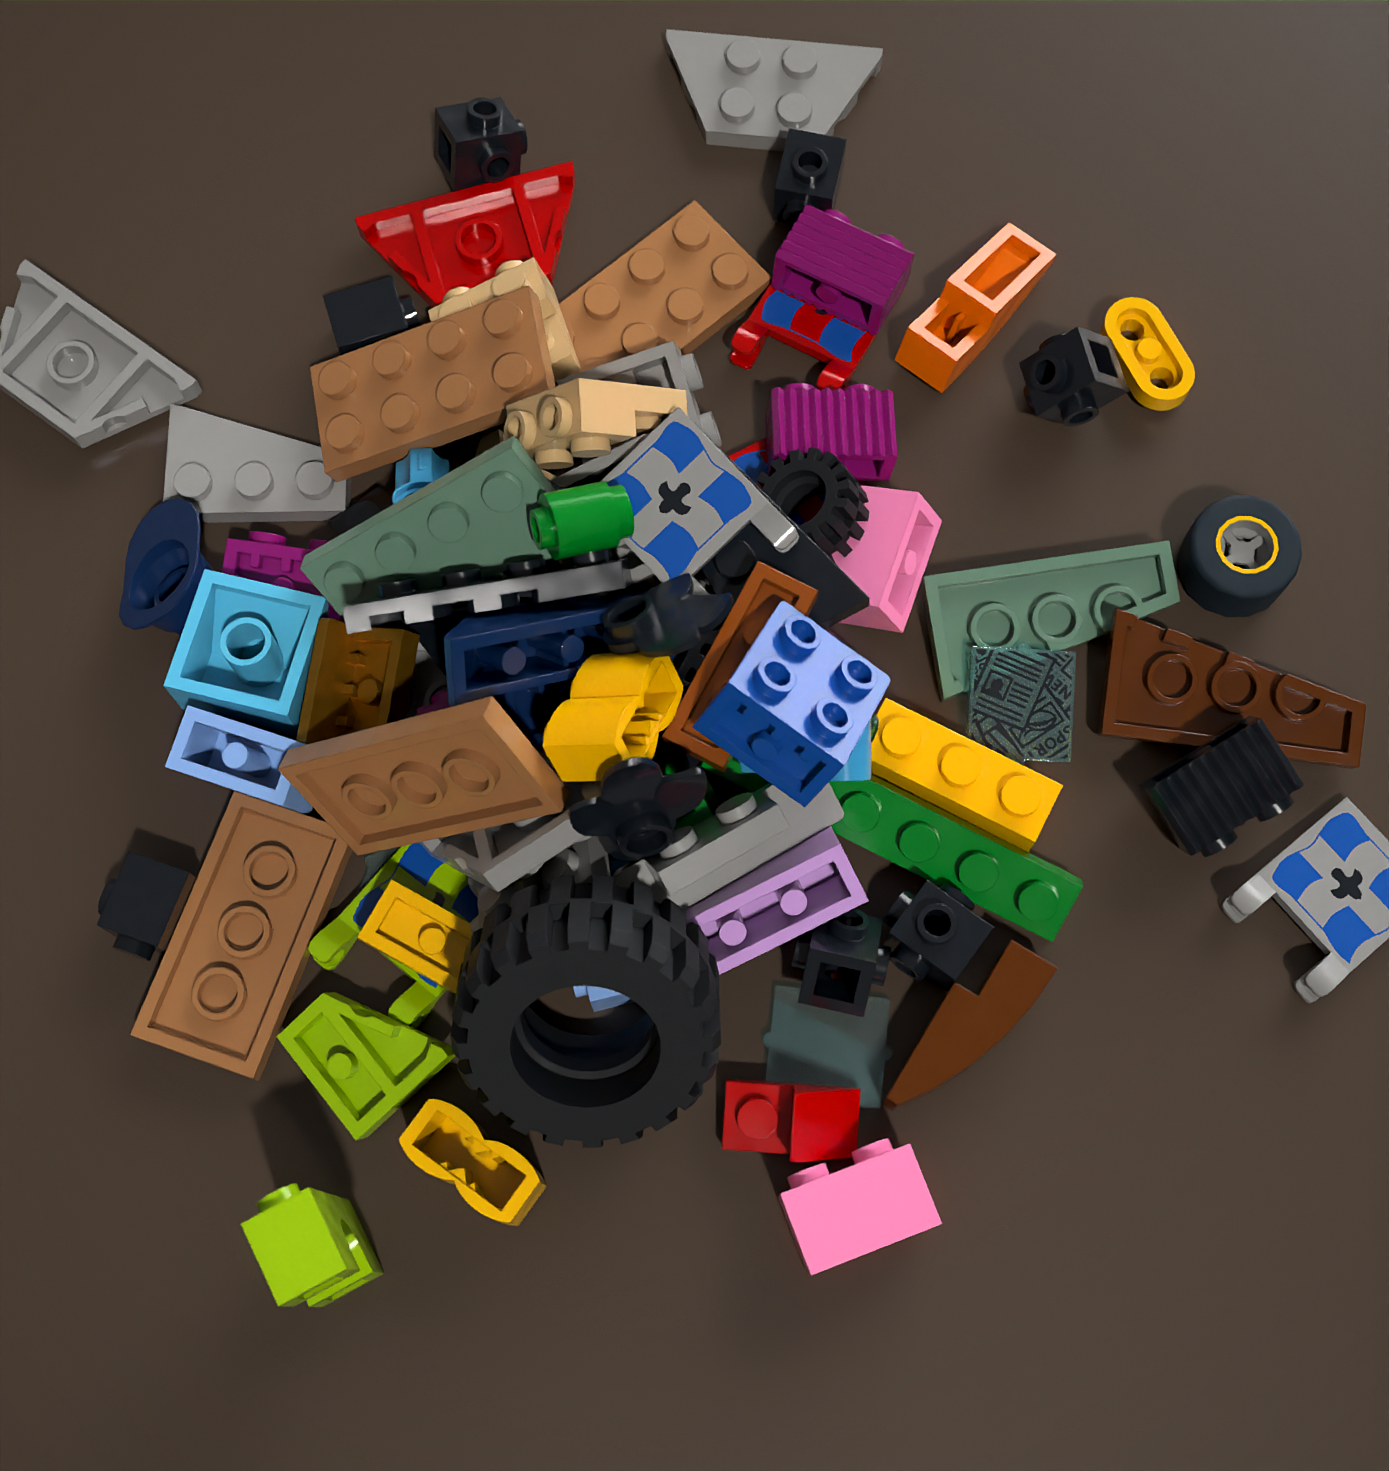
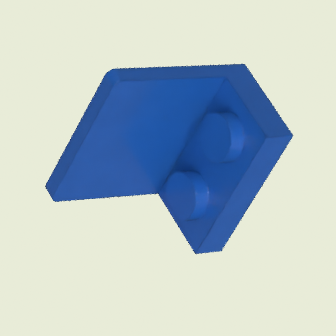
M781 601L771 613L734 673L702 711L693 728L805 808L845 766L891 680L887 674L824 630L812 619L787 602Z

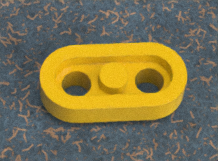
M1137 297L1124 298L1115 302L1106 313L1100 334L1111 338L1126 384L1132 395L1141 405L1152 410L1166 411L1179 406L1187 397L1195 379L1194 366L1160 310L1153 303ZM1131 331L1137 335L1138 340H1128L1122 336L1121 332ZM1161 379L1167 384L1168 388H1158L1150 380Z

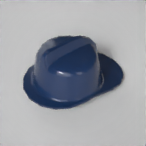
M180 498L166 500L150 510L137 526L127 551L124 588L119 610V617L125 627L138 630L152 625L166 632L182 634L204 569L214 571L200 552L201 528L199 513L192 503Z

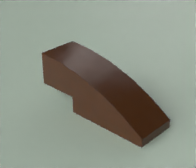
M1011 939L999 955L977 995L954 982L881 1105L893 1112L929 1095L965 1072L1007 1035L1036 1002L1059 967Z

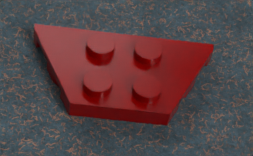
M569 161L508 177L501 182H489L355 217L361 238L431 308L442 304L445 294L454 288L467 287L472 289L495 277L497 268L511 260L525 262L534 257L551 285H553L576 184L575 168L573 162Z

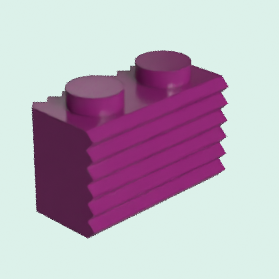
M806 204L797 222L794 223L792 230L789 231L787 238L784 239L781 248H778L774 262L772 286L776 291L783 290L786 295H793L797 300H804L807 305L814 304L818 310L824 309L828 315L835 314L839 320L846 319L850 325L856 324L860 330L867 329L871 335H875L880 331L908 283L915 253L906 250L904 245L891 235L879 234L876 236L852 225L848 217L839 211L832 209L821 211Z
M792 383L784 386L782 389L776 387L771 390L765 417L767 475L769 477L776 471L770 463L778 457L785 464L790 463L789 452L799 449L807 458L809 448H819L824 455L827 451L835 455L856 480L889 481L898 458L894 398L891 390L887 389L880 392L867 384H854L845 387L843 390L840 388L833 391L829 388L818 390L807 383Z

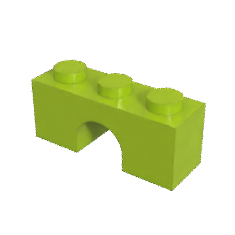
M294 1183L280 1188L259 1200L256 1206L260 1214L241 1223L278 1306L295 1307L307 1301L309 1307H324L384 1274L348 1199L310 1187L300 1191L298 1185Z

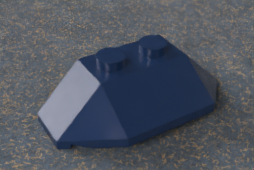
M604 591L533 603V601H528L502 609L470 613L444 636L448 704L453 707L493 696L533 746L542 745L544 729L557 707L570 699L571 683L581 665L594 654L613 653L607 649L602 638L605 629L602 617L605 612L615 603L625 598L644 595L646 592ZM682 652L669 656L674 667L683 660L685 655Z

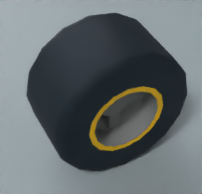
M1230 495L1209 504L1194 520L1183 539L1177 556L1179 578L1188 595L1205 610L1224 617H1249L1268 609L1291 583L1297 574L1302 559L1300 534L1290 516L1274 503L1253 495Z

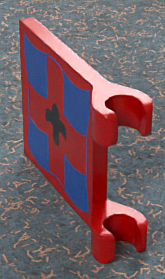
M771 282L748 320L734 334L731 343L733 352L730 354V362L742 369H751L767 337L770 336L828 364L817 379L816 388L818 390L829 388L832 391L838 388L843 390L848 386L854 372L877 334L871 335L867 329L860 330L856 324L850 325L846 319L839 320L835 314L828 315L824 309L818 310L814 304L807 305L804 300H797L793 295H786L783 290L776 291Z

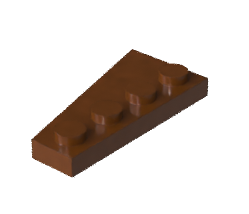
M1116 608L1112 611L1097 736L1197 749L1247 716H1254L1263 720L1289 761L1353 769L1360 766L1366 703L1293 675H1283L1253 663L1254 660L1230 651L1227 653L1197 642L1189 635L1171 628L1164 629L1138 619L1137 615Z

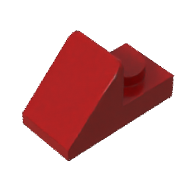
M727 1078L722 1149L789 1154L790 1162L798 1163L852 1158L851 1152L857 1150L861 1089L856 1087Z

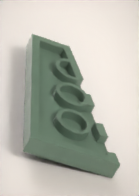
M514 435L306 554L300 569L341 616L343 615V606L379 597L377 584L416 578L418 590L443 587L441 574L480 568L482 577L507 571L506 564L545 558V560L552 559L547 548L542 550L537 548L531 532L529 514L530 510L538 509L540 494L556 490Z
M1169 540L923 576L920 583L940 702L974 689V678L977 680L975 676L980 675L981 672L979 664L985 663V660L976 664L975 657L980 660L988 656L990 650L994 651L978 687L984 684L990 669L1005 675L1011 674V672L994 666L993 663L1015 672L1018 671L1014 667L995 660L996 657L1018 667H1026L998 655V652L1032 665L1035 663L1008 651H1015L1040 662L1047 658L1036 653H1048L1052 657L1054 654H1059L1110 633L1112 611L1116 608L1137 615L1138 619L1141 620L1173 607L1180 602ZM976 649H985L987 651L985 655L981 656V654L977 653ZM992 673L988 683L1002 676Z

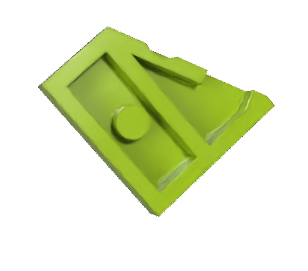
M336 992L322 993L276 1036L356 1141L369 1137L456 1056L452 1052L451 1045Z

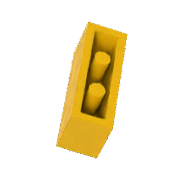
M885 698L871 724L872 775L1026 852L1030 851L1063 787L1062 784L888 698Z

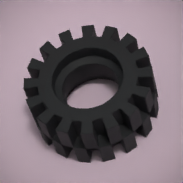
M809 448L807 458L799 449L789 452L790 463L785 464L778 457L770 463L776 470L770 477L762 471L756 478V481L763 487L761 490L790 519L797 507L806 499L814 495L826 494L819 512L811 520L798 527L834 563L832 554L837 550L846 557L853 550L846 543L847 540L852 537L860 541L865 532L857 521H868L869 510L864 506V503L869 501L866 492L860 487L861 484L835 455L828 451L824 455L819 448Z

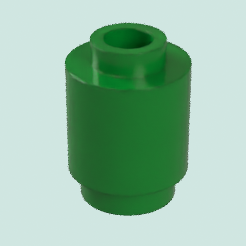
M600 481L542 493L538 499V509L530 510L529 514L531 532L539 550L547 548L554 560L618 547L620 539L632 537L634 533V516L631 502L625 488L621 484L609 487L606 482Z

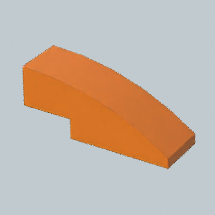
M1011 223L1006 224L947 279L940 297L907 327L894 360L937 391L943 393L1009 320L1051 266L1057 254Z

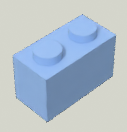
M187 705L165 767L309 816L313 808L277 769L289 749L307 744Z

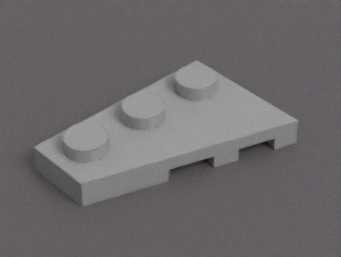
M170 403L163 502L180 498L192 503L199 513L200 523L331 521L350 507L351 478L336 482L325 474L321 447Z

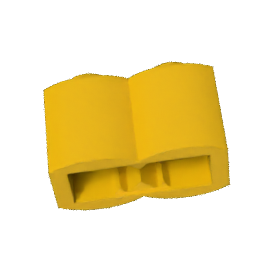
M639 651L625 654H594L585 660L571 683L570 699L557 707L543 733L542 746L562 782L601 781L607 769L628 757H647L652 760L659 732L672 722L683 693V684L670 657H647Z
M428 1099L399 1138V1142L406 1155L420 1169L442 1181L456 1185L462 1197L471 1207L484 1216L506 1225L519 1226L547 1187L542 1175L531 1162L513 1148L490 1140L486 1132L476 1121L456 1106L445 1101Z

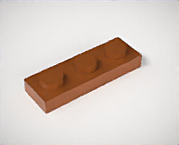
M758 561L679 704L675 717L662 735L664 742L724 772L732 755L695 730L693 725L705 707L734 673L777 605L781 601H785L808 617L818 599V590Z

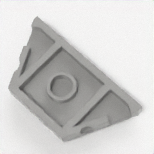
M666 29L665 36L666 52L669 59L673 58L681 77V87L689 105L695 109L697 125L707 145L783 152L789 128L833 136L835 125L845 119L857 103L858 93L870 76L876 77L881 70L883 48Z
M25 259L19 265L16 275L20 279L21 285L14 308L6 307L0 325L2 333L0 339V389L83 449L170 410V403L181 405L197 398L203 390L198 381L28 260Z
M541 751L539 754L559 777L545 751ZM600 781L563 782L570 793L562 812L419 843L432 857L499 892L518 879L530 877L542 867L544 862L575 842H582L592 837L581 835L573 829L569 819V807L583 800L600 797Z

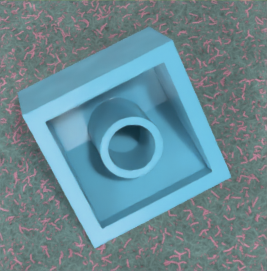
M204 569L163 685L183 711L189 705L265 731L296 738L318 621L321 618H328L329 602L322 596Z

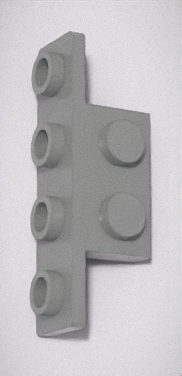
M768 783L753 793H742L730 798L715 810L716 814L695 826H685L673 831V842L662 852L637 861H631L610 874L611 877H614V885L629 889L631 882L638 883L653 889V900L661 903L667 898L685 910L840 821L844 817V811L830 783L805 808L774 785Z

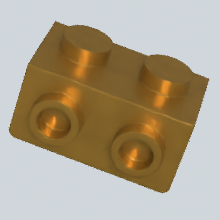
M321 618L318 621L312 649V658L300 712L296 741L308 745L405 719L420 635L405 629L374 627L369 631L347 634L344 622L332 618Z

